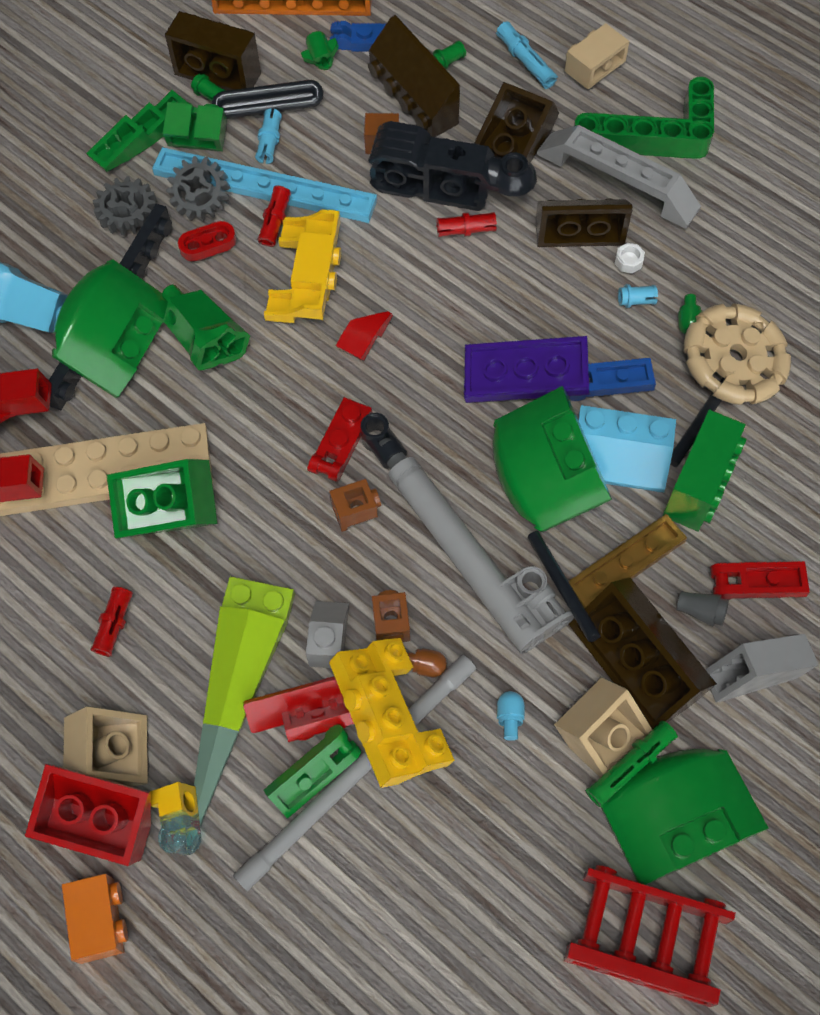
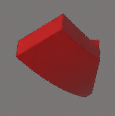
M386 311L350 320L335 346L364 361L378 336L382 337L393 314Z

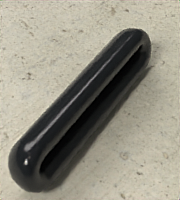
M302 80L222 91L213 97L211 104L224 108L226 119L261 115L269 108L272 110L271 113H274V109L283 112L313 108L322 102L324 91L317 81Z

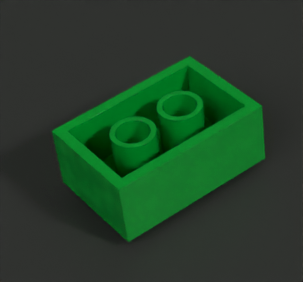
M708 410L663 516L667 514L672 521L699 532L703 521L710 524L722 499L724 489L734 471L736 461L746 443L747 438L741 436L746 424Z

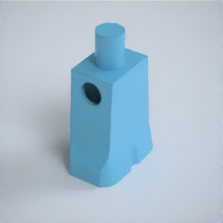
M0 262V323L13 322L53 333L58 313L68 294L31 280L22 274L18 268Z

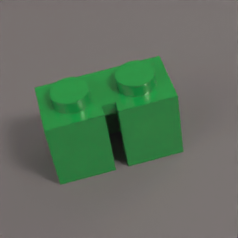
M187 101L167 102L163 136L167 146L223 152L227 125L224 108H220L215 104L198 105L197 108Z

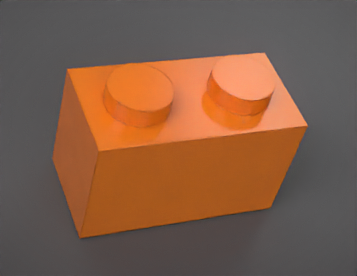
M102 874L62 884L71 961L83 964L124 953L123 943L128 941V931L125 920H120L118 905L123 903L119 882L114 883L112 877Z

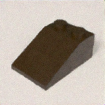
M503 82L474 143L489 146L495 156L504 157L508 153L517 152L524 155L531 162L538 149L548 138L559 115V111L553 101Z

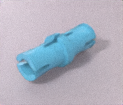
M271 108L265 110L263 125L258 131L259 145L255 158L262 164L265 154L267 155L266 164L273 162L275 145L279 143L280 133L278 129L282 114L277 109H274L273 118L270 117Z

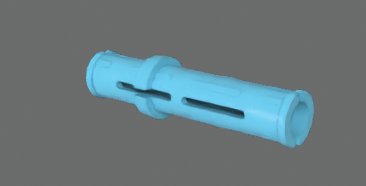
M508 21L499 25L496 35L507 45L509 53L523 63L543 88L547 89L553 86L557 81V74L530 47L528 39L520 35Z

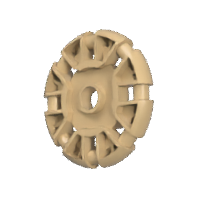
M733 303L731 307L718 304L702 311L696 316V322L689 325L684 339V353L688 355L686 364L697 383L702 388L705 386L714 393L712 396L737 405H742L744 402L757 404L773 397L779 392V385L785 384L791 368V355L786 352L788 343L782 331L772 320L769 323L760 316L762 312L741 304ZM726 319H731L732 325L727 326ZM706 331H708L712 335V337H709L707 334H705ZM730 350L738 351L742 356V361L732 357ZM767 351H773L774 357H768ZM715 371L725 378L722 383L712 376ZM760 374H764L769 379H764Z

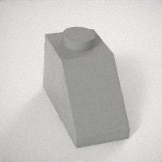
M315 602L309 621L306 647L309 667L331 668L330 660L337 652L345 651L349 603Z

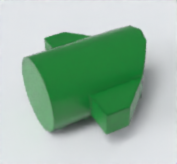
M312 32L305 40L308 49L301 52L304 62L313 64L321 70H328L331 68L334 55L339 48L336 38L327 40L323 32Z

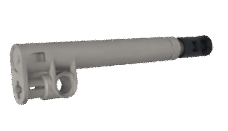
M370 413L362 419L361 436L364 447L374 453L384 468H390L389 478L398 487V490L520 654L530 651L573 620L572 612H565L555 599L556 593L547 583V576L540 568L528 566L508 579L503 576L425 471L421 469L415 458L406 457L407 450L391 431L389 422L383 414ZM373 430L381 431V433L377 435L369 434ZM533 582L538 585L539 589L530 591L523 584Z

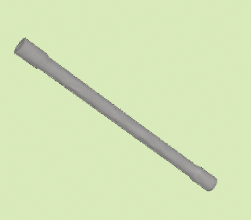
M461 655L440 676V679L409 708L415 726L476 670L475 665L465 655ZM364 751L356 761L347 767L260 852L255 853L233 875L247 892L295 842L372 769L366 752Z

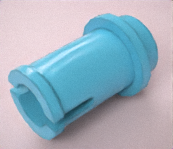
M625 284L624 287H620L618 290V303L620 306L624 305L625 308H630L631 305L657 304V298L654 299V297H658L656 285L631 287L630 284Z

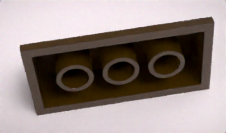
M396 15L392 16L369 49V71L375 79L378 78L386 92L396 98L402 110L412 116L417 126L424 128L432 137H437L459 124L460 84Z
M631 577L611 582L585 608L601 635L599 639L594 642H588L575 618L568 624L615 684L628 689L652 730L661 721L667 723L717 684Z

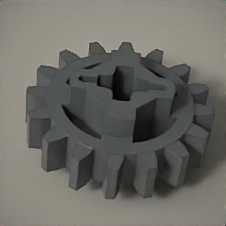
M193 156L191 164L182 160L183 168L180 170L174 167L173 171L177 175L175 178L168 177L167 179L173 185V187L166 189V192L172 196L169 202L173 207H177L176 211L181 216L186 213L189 220H193L195 215H197L201 221H204L205 214L207 213L214 218V209L218 208L223 211L224 207L221 201L229 200L230 198L224 192L231 189L230 184L224 181L228 178L224 170L220 171L221 167L217 162L211 164L207 157H204L201 163L196 156ZM210 175L214 177L216 187L211 184L212 179L210 178ZM181 191L186 193V203L183 201Z
M126 176L124 182H120L118 178H115L114 185L111 186L105 183V191L97 190L98 199L93 200L95 216L99 220L101 227H108L112 234L117 229L120 230L123 236L130 229L133 234H136V228L142 227L157 202L155 193L151 191L148 183L142 185L139 178L134 183L131 182L129 176Z

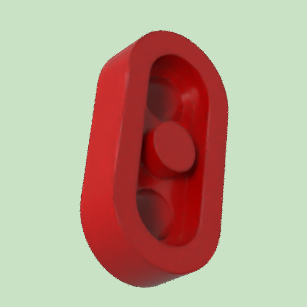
M217 221L187 231L178 240L180 254L188 261H198L228 251L236 243L235 230L230 223Z

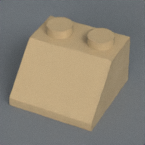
M600 678L554 724L568 747L599 777H602L633 748V742L637 739L642 740L652 731L628 689L604 678Z
M85 707L64 717L63 768L126 786L148 784L147 715Z

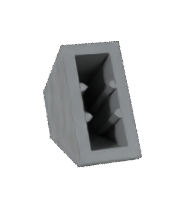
M799 634L743 643L705 670L717 683L711 689L717 703L798 679L819 664L806 635Z

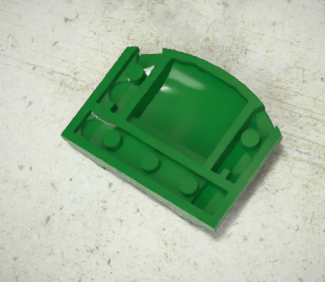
M114 259L109 260L104 265L88 272L73 287L63 302L54 325L53 334H55L56 349H52V357L117 398L136 372L139 362L163 323L167 301L162 297V293Z
M563 386L495 420L492 446L495 468L500 484L516 511L524 519L536 525L534 528L540 532L547 531L612 500Z
M700 748L687 749L658 757L653 765L647 764L601 808L637 883L644 885L655 882L769 829L727 750L721 749L717 751Z

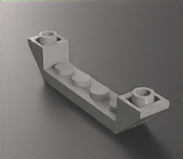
M580 125L552 132L537 151L538 156L560 167L571 155L664 201L661 217L685 229L688 228L701 208L700 203L681 174Z

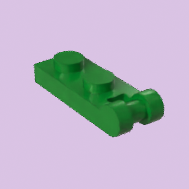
M334 725L326 732L323 740L268 785L264 792L288 819L356 761L361 754V749L353 740H348V733L341 725ZM338 749V754L331 758L330 755Z

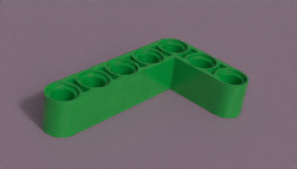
M695 77L689 82L684 101L683 119L582 113L576 117L574 126L580 125L639 155L700 159L708 154L714 134V85L706 77Z

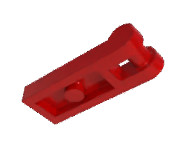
M344 397L316 453L312 455L307 470L314 474L323 473L328 475V479L338 482L361 438V421L367 414L373 413L372 407ZM327 457H329V458L334 459V460H336V461H334L333 463H330V462H327L326 459H327Z
M805 561L717 563L710 566L711 578L715 579L716 585L713 588V594H722L721 598L807 597L810 593ZM728 577H737L738 584H729Z

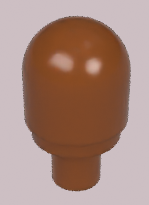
M422 648L417 649L416 653L407 652L413 665V672L417 673V675L435 678L441 676L446 670V658L439 651Z

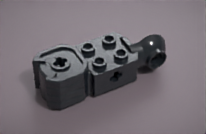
M394 121L385 122L378 127L368 159L369 163L372 164L370 184L381 193L407 198L423 197L425 202L480 211L485 207L489 190L497 191L506 196L518 197L530 192L537 183V172L534 166L520 153L512 152L504 157H498L494 155L489 146L432 137L420 126Z

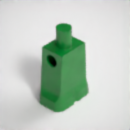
M174 284L167 286L163 290L162 297L167 301L163 322L189 353L190 360L197 370H206L219 364L236 361L246 353L250 335L202 290L184 294Z

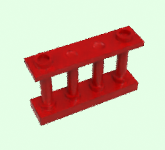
M596 865L595 869L588 868L584 874L583 881L595 884L583 937L578 939L577 944L571 942L567 946L564 962L707 1007L717 1006L721 989L710 986L711 980L708 979L718 923L727 925L735 919L736 912L726 910V904L717 900L704 898L703 902L618 877L616 876L617 871L609 867ZM609 889L631 895L619 950H615L614 955L600 952V945L597 944ZM645 900L667 906L656 961L651 962L650 967L636 963L637 957L633 955ZM682 911L704 918L693 973L688 974V978L674 975V968L670 967Z

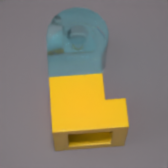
M176 782L149 791L151 792V807L158 808L161 829L158 841L160 847L168 853L183 856L193 854L201 843L196 787Z

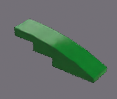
M171 90L156 106L149 102L132 119L125 115L86 153L87 156L106 172L129 161L164 137L163 128L167 102L176 103L177 101L186 100Z

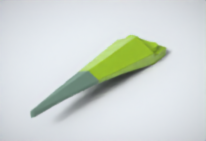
M229 577L223 603L219 610L194 781L199 814L189 816L185 843L187 850L193 847L217 784L246 718L243 702L255 697L288 624L295 596L294 589Z

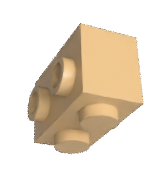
M605 23L597 30L591 31L581 42L569 48L566 53L565 72L586 89H590L626 61L630 41Z

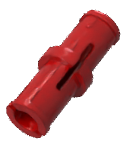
M274 186L268 208L264 209L262 215L264 221L257 241L265 246H275L280 226L286 217L285 210L291 192L283 186Z
M495 212L479 215L462 213V216L436 219L438 237L464 234V237L471 236V233L497 230V227L494 226L497 225Z
M112 587L105 612L101 613L98 619L100 626L93 646L90 649L92 652L102 656H112L119 630L124 629L126 623L124 616L133 595L131 591L122 587Z

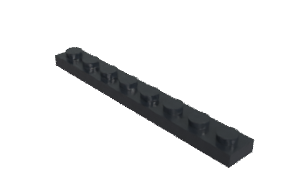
M155 204L119 263L141 279L145 275V269L150 260L156 257L162 240L170 234L172 221L166 206ZM59 362L49 379L52 384L50 407L60 411L66 402L72 399L75 387L80 378L83 377Z

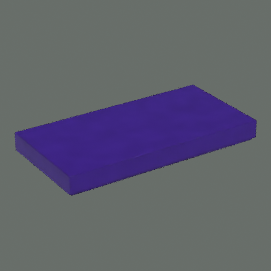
M587 336L465 345L464 399L466 403L534 399L561 386L565 388L568 396L590 395Z

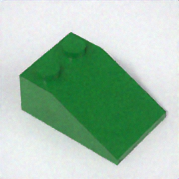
M184 459L107 475L115 539L218 524L209 460Z

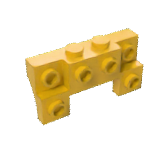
M321 209L309 216L285 217L281 237H279L278 241L280 247L297 249L291 275L292 289L268 290L269 298L266 311L264 310L265 321L295 323L296 317L323 320L326 301H329L330 290L336 289L337 272H334L335 265H340L341 247H336L341 222L340 211Z
M401 638L372 641L364 649L339 651L330 660L329 664L344 698L345 707L349 710L357 730V736L363 744L380 788L398 785L420 774L448 767L454 761L441 728L418 732L394 676L407 674L413 668Z

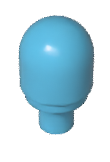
M514 691L503 693L497 701V719L499 720V725L504 726L505 740L518 739V726H521L525 719L524 700L520 694Z

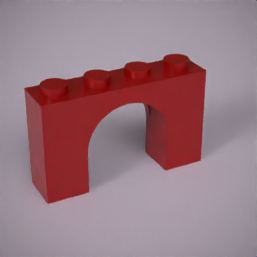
M38 368L0 373V424L14 416L49 411L52 384ZM30 454L0 458V502L42 497L44 467Z

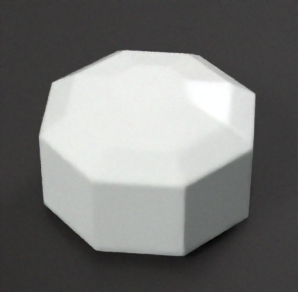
M626 243L618 247L615 265L621 272L633 274L642 268L645 252L637 244Z

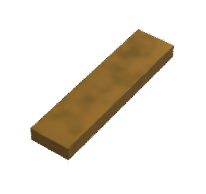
M665 514L570 579L569 583L584 608H586L611 582L630 577L631 579L635 578L684 544L687 537L672 519Z

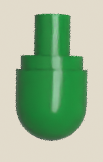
M695 294L684 296V305L680 307L678 312V327L684 335H686L689 325L696 322V316L702 312L701 307L696 305Z

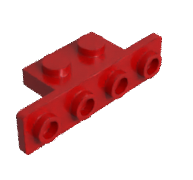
M335 676L243 702L251 733L284 725L288 742L310 739L316 734L327 732L334 725H341L345 729L347 726L354 724L349 710L345 707L344 698Z

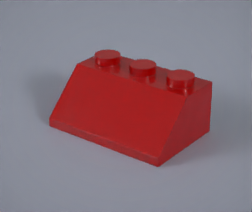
M45 764L25 837L130 866L141 861L151 827V792L59 766Z

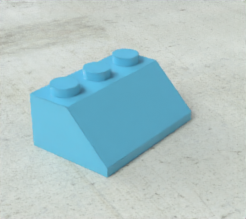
M581 405L578 421L605 484L664 493L674 448L676 419Z

